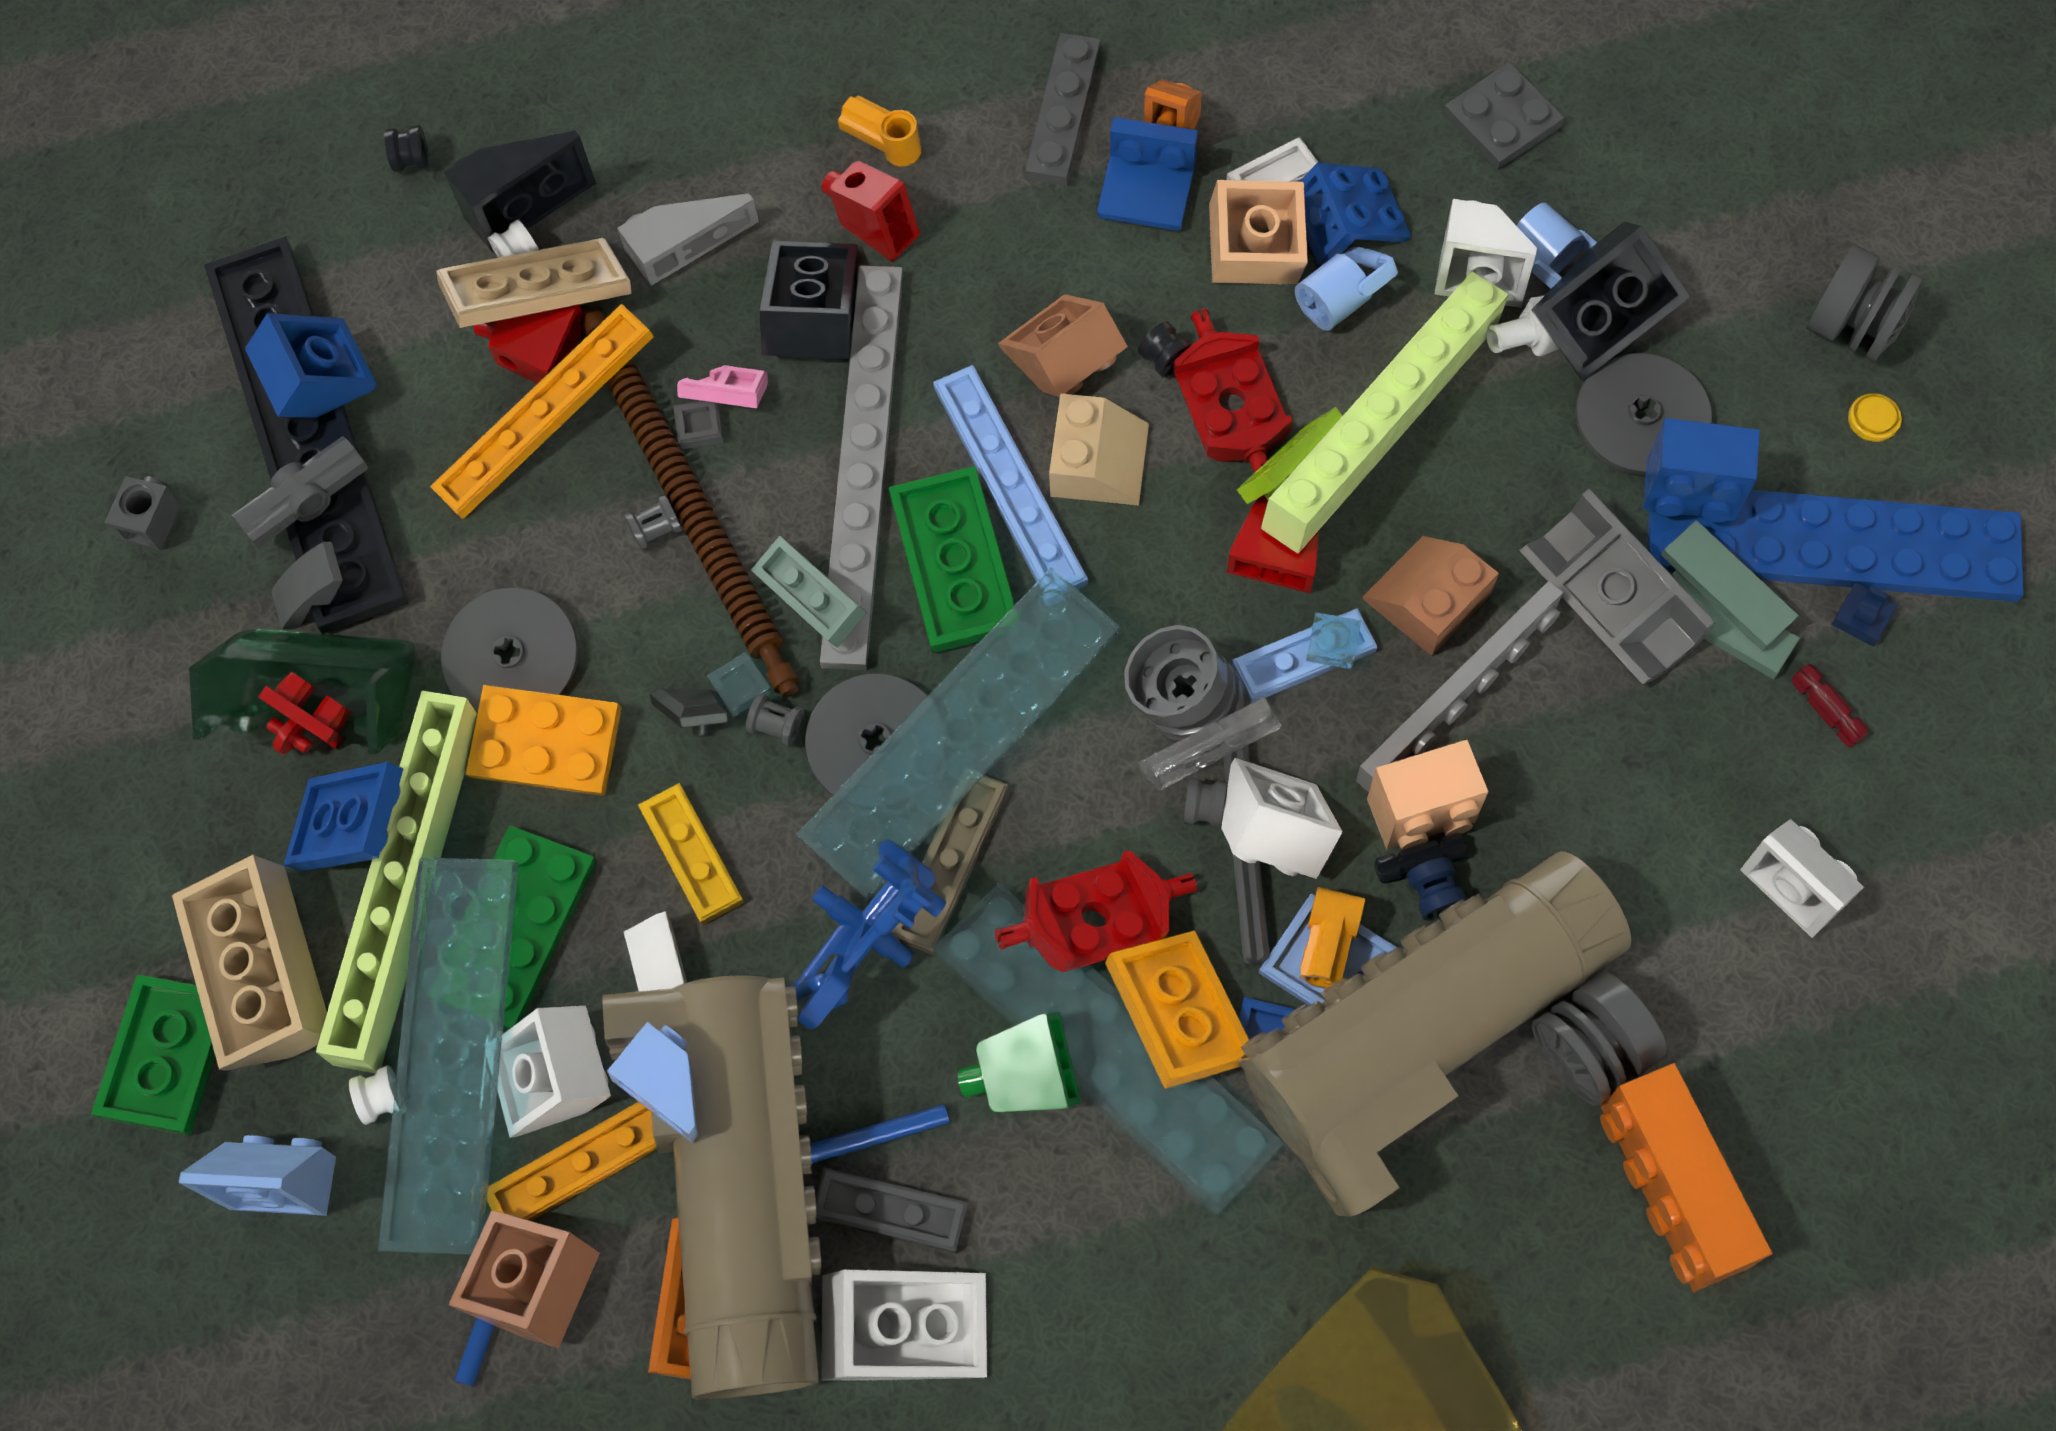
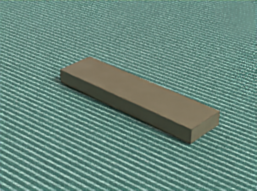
M965 768L922 861L935 875V882L929 889L944 899L946 905L936 917L921 908L915 916L914 924L911 928H907L902 923H899L891 932L900 939L899 942L934 955L1008 792V784Z

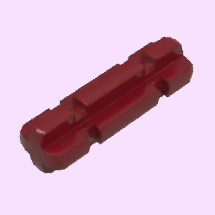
M1814 665L1804 666L1794 674L1791 679L1792 684L1802 695L1805 693L1809 695L1807 699L1809 704L1831 729L1836 727L1839 730L1836 735L1846 746L1852 747L1858 744L1868 735L1869 728L1859 716L1852 717L1853 709L1829 682L1824 684L1821 681L1824 676Z

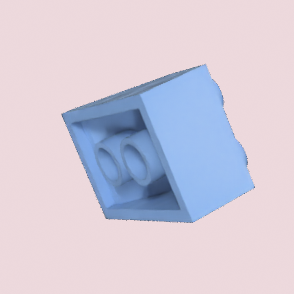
M248 1135L244 1136L243 1143L224 1142L180 1173L179 1184L229 1210L327 1216L336 1156L322 1148V1142L318 1140L294 1138L292 1139L291 1146L273 1145L274 1139Z

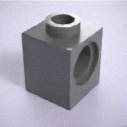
M125 476L104 523L120 541L161 551L181 504L172 494L167 483L154 477H145L144 480ZM150 507L146 512L140 514L145 508Z

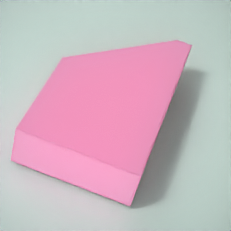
M725 365L712 369L710 377L700 380H692L688 377L681 379L677 384L678 397L757 408L768 384V372Z

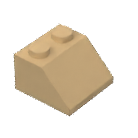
M1060 394L1049 471L1050 497L1139 505L1149 423L1106 398Z

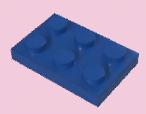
M384 762L308 779L283 866L301 872L379 858L380 852L384 849L388 840L387 827L392 809L400 796L401 789L399 783L403 768L390 762Z

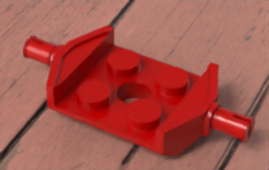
M1201 309L1202 315L1200 316L1197 310L1192 313L1190 318L1194 323L1199 339L1174 360L1173 372L1207 457L1219 462L1244 460L1245 464L1250 463L1255 473L1268 461L1267 452L1281 444L1290 433L1292 427L1291 415H1285L1259 352L1258 336L1215 331L1209 311ZM1226 395H1236L1243 400L1244 405L1238 410L1231 411L1223 408L1219 401Z
M1130 850L1123 852L1119 862L1040 885L1037 877L1031 878L1026 889L1024 920L1019 924L996 929V942H999L998 946L1001 950L1027 942L1029 947L1034 946L1050 967L1067 972L1106 960L1110 953L1165 939L1169 932V903L1171 899L1195 893L1197 891V883L1193 879L1192 873L1168 880L1161 879L1156 872ZM1086 911L1098 912L1104 917L1106 924L1100 927L1087 924L1082 917V913Z

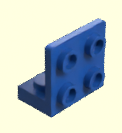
M1113 117L1110 129V159L1098 205V217L1175 231L1181 230L1196 164L1198 130Z
M1317 162L1300 181L1304 182L1306 238L1317 264L1323 265L1336 254H1342L1355 239L1404 243L1411 237L1404 221L1403 213L1399 209L1390 189L1388 179L1380 168Z

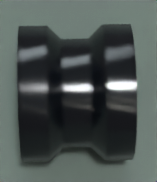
M420 125L411 126L408 131L399 132L395 128L385 130V149L393 172L403 171L406 166L415 165L419 169L429 166L427 142Z
M1162 322L1145 335L1139 344L1138 353L1145 360H1152L1155 363V371L1162 378H1167L1174 373V360L1186 351L1191 344L1186 339H1179L1176 336V329L1169 322Z

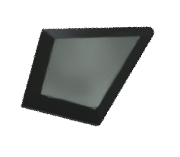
M659 689L650 693V701L654 707L679 727L692 726L694 735H707L711 732L710 724L727 722V712L720 694L712 689Z

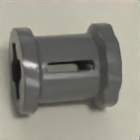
M665 495L658 498V503L636 514L630 511L624 514L641 550L648 548V542L671 531L677 534L682 531Z
M759 693L749 709L746 719V732L756 734L758 731L781 739L782 745L790 747L794 745L802 728L805 710L798 706L790 709L769 701L767 695Z

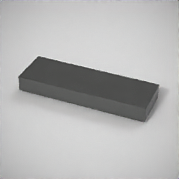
M827 1168L823 1169L815 1198L816 1220L955 1254L957 1253L968 1209V1202Z

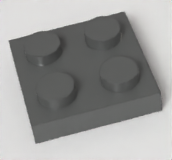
M1510 62L1447 103L1443 111L1445 117L1497 170L1561 128L1565 119Z

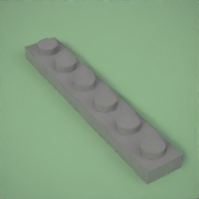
M1548 581L1360 766L1356 782L1369 792L1377 767L1405 759L1411 752L1415 755L1422 754L1436 738V734L1433 731L1443 721L1448 725L1452 724L1464 712L1468 705L1464 700L1474 690L1479 694L1485 692L1499 675L1496 669L1505 660H1508L1511 664L1515 662L1530 644L1526 639L1536 629L1544 633L1556 621L1561 613L1556 608L1563 592L1552 582Z

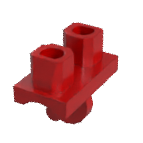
M293 672L274 691L265 686L258 696L269 706L290 719L284 724L274 717L267 724V729L277 735L273 742V749L281 755L290 752L294 747L303 753H307L311 749L313 742L303 736L306 729L337 750L345 740L339 732L344 727L351 711L329 696L324 698L312 716L301 708L316 688Z

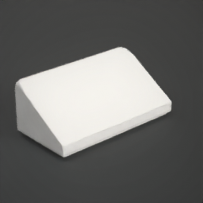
M666 911L658 913L624 931L639 991L671 989L687 983L672 923Z

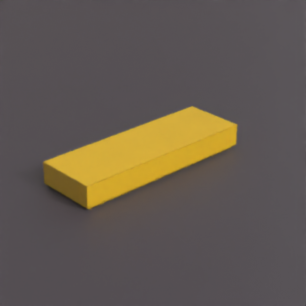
M680 783L638 804L702 926L744 904L741 895Z

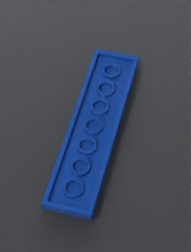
M1758 490L1750 491L1735 521L1709 522L1699 516L1681 514L1670 517L1660 515L1653 510H1648L1647 550L1668 572H1675L1676 569L1661 556V553L1697 520L1760 580L1850 588L1856 582L1867 589L1872 586L1878 590L2012 602H2018L2024 596L2021 514L2019 512Z

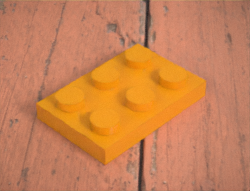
M483 685L465 775L476 779L605 796L622 707L615 702Z
M1195 930L1109 954L1105 964L1164 1089L1241 1067L1238 1060L1245 1055L1241 1046L1249 1041V1038Z

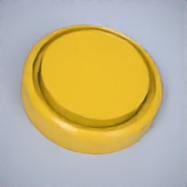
M1869 393L1858 397L1853 402L1848 412V421L1852 430L1859 437L1868 441L1880 442L1888 440L1896 434L1901 426L1902 414L1898 405L1889 397L1882 394Z

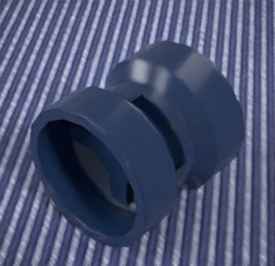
M1441 857L1424 862L1412 868L1406 874L1411 889L1419 894L1421 900L1418 907L1425 921L1440 918L1439 914L1462 899L1464 901L1468 900L1464 889L1456 885L1454 880L1456 869L1450 857Z

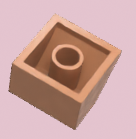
M1066 294L998 343L1000 348L1042 392L1060 397V394L1071 395L1082 387L1084 379L1094 372L1110 367L1116 361V355L1128 347L1104 303Z
M1422 536L1363 596V600L1433 656L1492 595L1499 573L1463 544Z
M491 1210L449 1302V1306L520 1337L559 1348L600 1253L570 1232Z

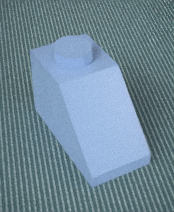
M647 1022L607 1072L615 1084L692 1143L698 1136L691 1061L688 1053L684 1051L688 1043L668 1026L664 1025L658 1031Z

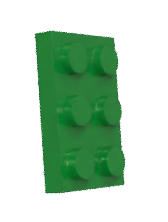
M136 975L91 1115L99 1119L191 1135L215 1059V1052L196 985Z

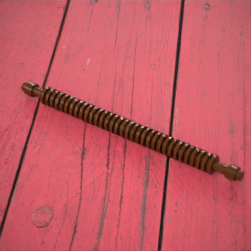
M589 307L582 311L580 325L585 335L588 336L606 317L603 312L597 311L594 307ZM631 358L606 384L640 445L662 490H664L690 543L693 545L696 554H698V558L703 564L709 579L713 582V586L735 628L738 629L737 631L745 647L748 648L747 650L751 658L763 659L768 669L767 679L775 693H781L783 698L791 697L799 690L797 686L799 679L791 663L784 662L778 651L783 644V639L780 633H778L765 605H763L740 558H738L735 549H733L725 530H723L720 521H718V517L713 511L702 487L699 485L687 459L684 457L672 431H670L635 362Z

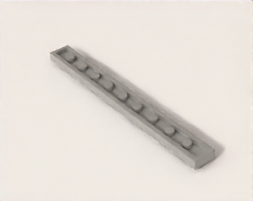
M859 266L828 578L867 613L838 648L822 636L820 665L821 668L867 670L903 284L902 267Z

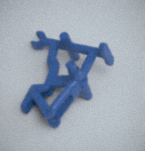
M886 839L880 843L878 851L881 857L872 869L887 882L863 912L841 895L837 896L824 885H821L811 898L813 902L827 911L826 914L839 923V925L799 979L791 985L795 986L797 1001L811 994L798 1013V1022L808 1029H815L830 1011L843 1006L848 1001L849 994L847 990L854 971L871 948L884 958L888 957L904 968L911 961L914 953L899 942L900 939L891 933L892 930L899 923H902L907 928H911L914 924V918L921 908L936 917L946 905L944 899L929 889L935 882L934 872L892 840ZM831 954H838L827 968L825 974L819 973L816 975Z

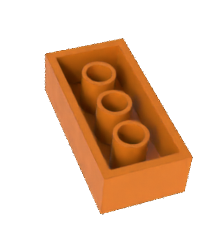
M1675 1063L1620 1085L1602 1105L1601 1108L1604 1114L1600 1116V1121L1608 1139L1612 1143L1619 1142L1627 1160L1623 1161L1626 1176L1635 1189H1642L1650 1207L1646 1208L1648 1220L1658 1236L1665 1235L1674 1253L1670 1255V1262L1680 1282L1683 1284L1689 1283L1694 1293L1748 1270L1773 1254Z

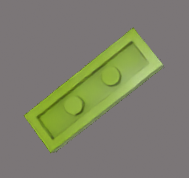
M1335 407L1309 422L1237 489L1244 501L1249 504L1263 495L1269 500L1286 478L1340 420L1342 414Z

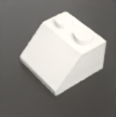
M1453 199L1441 250L1435 295L1449 297L1473 271L1509 294L1506 306L1521 308L1537 247L1497 205L1485 204L1474 200Z
M1234 758L1230 767L1221 827L1232 853L1248 863H1256L1258 860L1274 865L1279 871L1290 876L1302 874L1317 879L1342 834V830L1318 786L1314 783Z
M1791 819L1769 834L1740 869L1811 938L1864 888L1857 881L1856 874L1847 864L1834 860L1820 847V842L1813 832L1803 826H1798Z
M586 1006L537 1008L486 1047L510 1138L586 1114L611 1097L607 1074L602 1066L595 1040V1031L591 1025Z

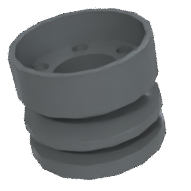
M1853 244L1821 298L1806 329L1833 341L1846 326L1851 327L1855 330L1848 350L1855 353L1864 335H1867L1875 340L1865 358L1876 362L1879 355L1896 341L1917 304L1916 299L1919 285L1924 277L1913 273L1902 291L1894 287L1893 284L1903 267L1895 265L1881 281L1874 277L1880 256Z
M1181 625L1159 628L1140 641L1131 652L1124 670L1125 689L1132 703L1163 736L1175 744L1189 747L1209 744L1229 730L1237 720L1243 704L1242 683L1235 670L1220 654L1212 641L1196 628Z
M1605 971L1596 974L1583 986L1573 991L1572 1001L1574 1005L1565 1001L1558 1002L1552 1006L1551 1013H1543L1532 1021V1031L1535 1040L1545 1059L1568 1088L1592 1106L1601 1105L1610 1098L1611 1091L1614 1092L1620 1085L1626 1083L1624 1072L1633 1076L1641 1075L1663 1059L1667 1052L1664 1035L1644 1003L1626 984L1616 976Z

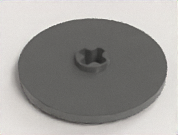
M1635 353L1610 359L1586 378L1578 394L1575 417L1577 428L1584 443L1597 458L1619 471L1645 476L1646 460L1665 418L1711 424L1712 412L1710 401L1703 386L1686 368L1665 357ZM1648 408L1652 411L1650 417L1645 416L1639 419L1635 416L1637 410L1642 411Z
M524 588L493 590L469 602L460 610L448 627L441 651L442 671L450 691L454 696L467 698L477 714L483 685L563 695L573 679L578 662L577 636L567 615L550 598L536 591ZM513 644L515 649L520 652L519 657H511L510 663L506 664V661L499 655L501 652H507L510 645Z
M865 674L839 683L821 698L808 721L805 747L808 762L815 778L830 795L853 807L881 810L908 802L919 795L931 783L942 763L945 735L937 708L921 689L909 681L896 676ZM877 731L882 732L883 742L887 745L885 747L876 746L874 751L868 750L867 740L864 737L866 735L874 737Z

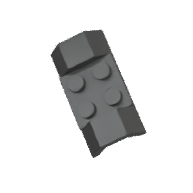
M1590 489L1581 495L1572 511L1543 537L1526 544L1519 550L1547 581L1552 582L1563 592L1561 597L1643 685L1650 683L1670 670L1700 644L1716 624Z

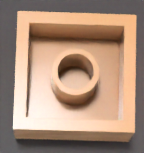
M1217 180L1209 203L1212 283L1298 284L1307 265L1304 182Z
M1464 740L1377 767L1367 801L1386 850L1400 846L1401 850L1426 843L1428 842L1427 837L1443 832H1445L1446 836L1455 833L1463 834L1472 829V823H1475L1488 794V789L1468 740Z

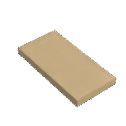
M605 238L436 270L438 284L460 328L631 294L630 280Z

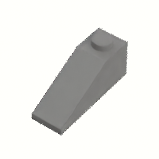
M747 193L653 206L643 213L633 215L617 229L624 250L652 286L758 223L759 220L754 199Z

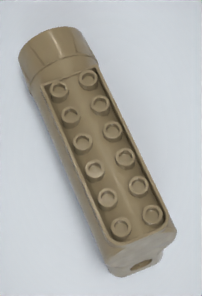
M1557 852L1518 879H1511L1506 882L1501 889L1487 899L1483 900L1481 895L1477 894L1466 901L1462 899L1439 914L1443 922L1438 920L1427 927L1423 925L1400 940L1404 947L1403 949L1397 947L1388 953L1384 951L1361 966L1365 973L1361 976L1359 973L1348 980L1343 978L1321 993L1325 999L1324 1002L1320 1003V1001H1317L1309 1006L1306 1004L1302 1005L1281 1019L1285 1028L1282 1030L1276 1028L1269 1033L1264 1031L1241 1046L1245 1055L1238 1062L1245 1071L1248 1085L1259 1107L1281 1139L1300 1157L1337 1216H1355L1399 1189V1186L1377 1152L1458 1097L1446 1075L1557 999L1583 986L1589 977L1629 950L1631 946V933L1621 907L1601 878L1578 857L1567 852Z
M722 976L687 982L671 989L603 995L604 1035L612 1060H616L647 1022L658 1031L664 1025L668 1026L688 1043L684 1051L688 1053L692 1067L698 1136L691 1143L653 1112L652 1126L658 1154L674 1152L685 1299L684 1336L688 1338L692 1398L723 1399L796 1390L819 1384L814 1322L817 1321L816 1314H814L811 1285L812 1275H821L819 1238H808L807 1228L808 1224H816L814 1185L804 1186L803 1174H811L812 1163L809 1135L799 1136L798 1125L807 1124V1108L804 1085H794V1076L802 1075L800 1035L790 1036L789 1032L790 1027H798L795 986L785 987L784 977L771 979L761 976Z

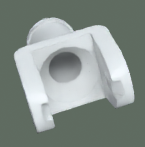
M1544 296L1531 298L1519 319L1489 326L1486 332V339L1489 348L1494 353H1500L1503 350L1521 345L1531 347L1533 353L1537 356H1543L1559 350L1531 311Z

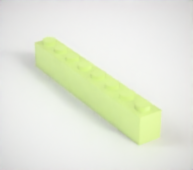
M1472 271L1272 494L1267 503L1261 529L1296 553H1299L1486 340V332L1490 325L1498 324L1509 294Z
M421 691L399 766L403 768L399 783L401 791L399 799L392 809L388 823V840L384 849L380 852L379 858L372 859L316 1049V1053L333 1066L376 1073L382 1067L469 759L477 713L467 698Z

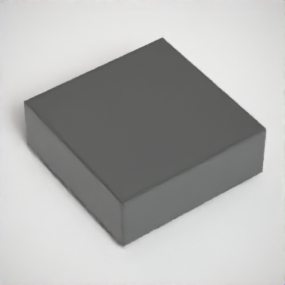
M696 401L673 405L678 444L681 450L724 443L718 403Z

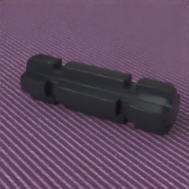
M1455 833L1442 837L1439 843L1435 839L1400 850L1397 856L1391 853L1378 857L1374 862L1375 871L1380 882L1386 884L1399 880L1402 874L1406 876L1407 872L1412 868L1436 858L1450 857L1452 862L1462 860L1468 855V849L1463 836L1460 833Z

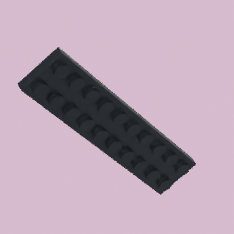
M285 236L204 264L270 479L280 468L289 463L301 462L304 464L342 436L352 444L359 454L344 405L317 418L278 417L245 350V347L267 313L314 316L292 246L287 237ZM365 471L332 494L329 506L320 516L306 522L296 520L286 528L296 561L320 543L332 542L343 581L330 604L311 606L316 627L322 635L408 604Z

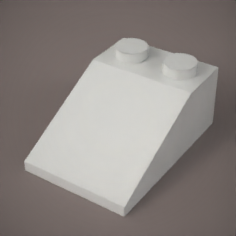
M841 1270L822 1276V1380H906L987 1377L986 1273Z

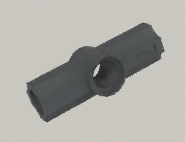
M342 436L304 464L292 462L280 468L271 479V487L234 513L232 517L254 545L259 548L296 520L306 522L320 516L329 506L330 496L366 471L368 466L352 444Z

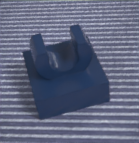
M1855 582L1831 625L1874 647L1898 604L1887 599L1888 594L1872 586L1867 589Z

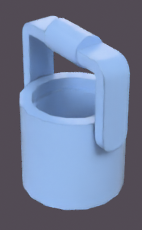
M1540 203L1535 206L1516 225L1537 247L1532 272L1550 289L1562 278L1558 273L1570 264L1580 249L1586 253L1597 243L1583 230H1577L1547 203Z
M1352 247L1343 254H1336L1295 286L1296 300L1303 313L1320 329L1330 331L1371 299L1373 293L1398 274V270L1393 258L1387 254L1371 249ZM1357 263L1376 270L1366 277Z

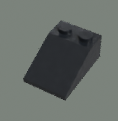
M576 131L480 148L469 156L457 160L452 167L444 171L464 219L491 252L494 250L489 243L488 237L492 234L506 232L509 229V224L516 219L528 229L596 184L581 138Z
M1624 221L1592 246L1531 311L1578 377L1584 380L1691 296L1644 228L1640 225Z
M772 241L760 305L762 355L776 356L784 359L792 357H819L823 360L849 359L853 328L858 244Z

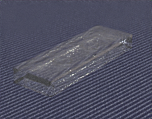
M1263 697L1138 763L1149 782L1157 790H1162L1280 729L1282 725L1274 709L1267 699Z

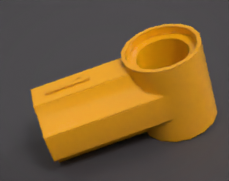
M859 95L856 97L850 96L842 106V112L838 119L840 130L883 151L886 159L893 165L908 166L919 159L921 155V142L915 117L910 112L904 110L889 111Z
M1317 887L1307 927L1311 931L1307 946H1305L1299 979L1307 982L1309 985L1327 989L1343 978L1351 940L1355 941L1365 898Z

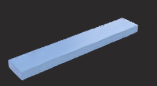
M971 365L934 381V389L1047 603L1088 585L1086 574L974 366Z

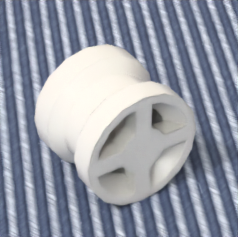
M517 219L509 224V229L502 234L494 233L488 237L489 243L498 258L539 250L527 229Z
M389 1065L379 1068L374 1076L365 1078L359 1075L349 1080L351 1099L356 1113L364 1125L375 1122L380 1114L388 1112L395 1115L405 1110L398 1079Z

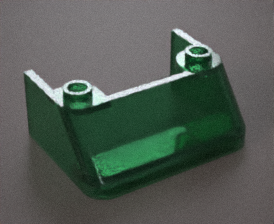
M251 629L238 632L189 667L193 739L203 740L221 725L229 726L230 730L235 732H250L256 730L258 724L265 722L271 716L288 718L258 698L265 686L274 691L293 672L316 688L301 708L312 716L326 696L331 697L351 711L346 723H354V732L364 736V740L368 742V754H378L402 730L415 667V645L412 642L397 639L270 629Z

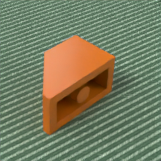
M1163 79L1150 85L1145 92L1144 122L1194 130L1201 116L1202 91L1195 90L1187 84L1173 83Z

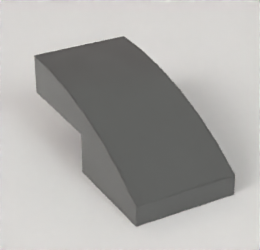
M322 542L301 556L282 574L271 590L282 630L299 628L312 605H328L335 596L343 579L332 542Z

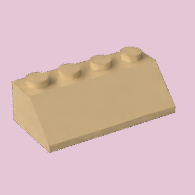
M251 855L173 894V902L219 1070L226 1071L292 1058L317 1046L327 1011L285 867Z

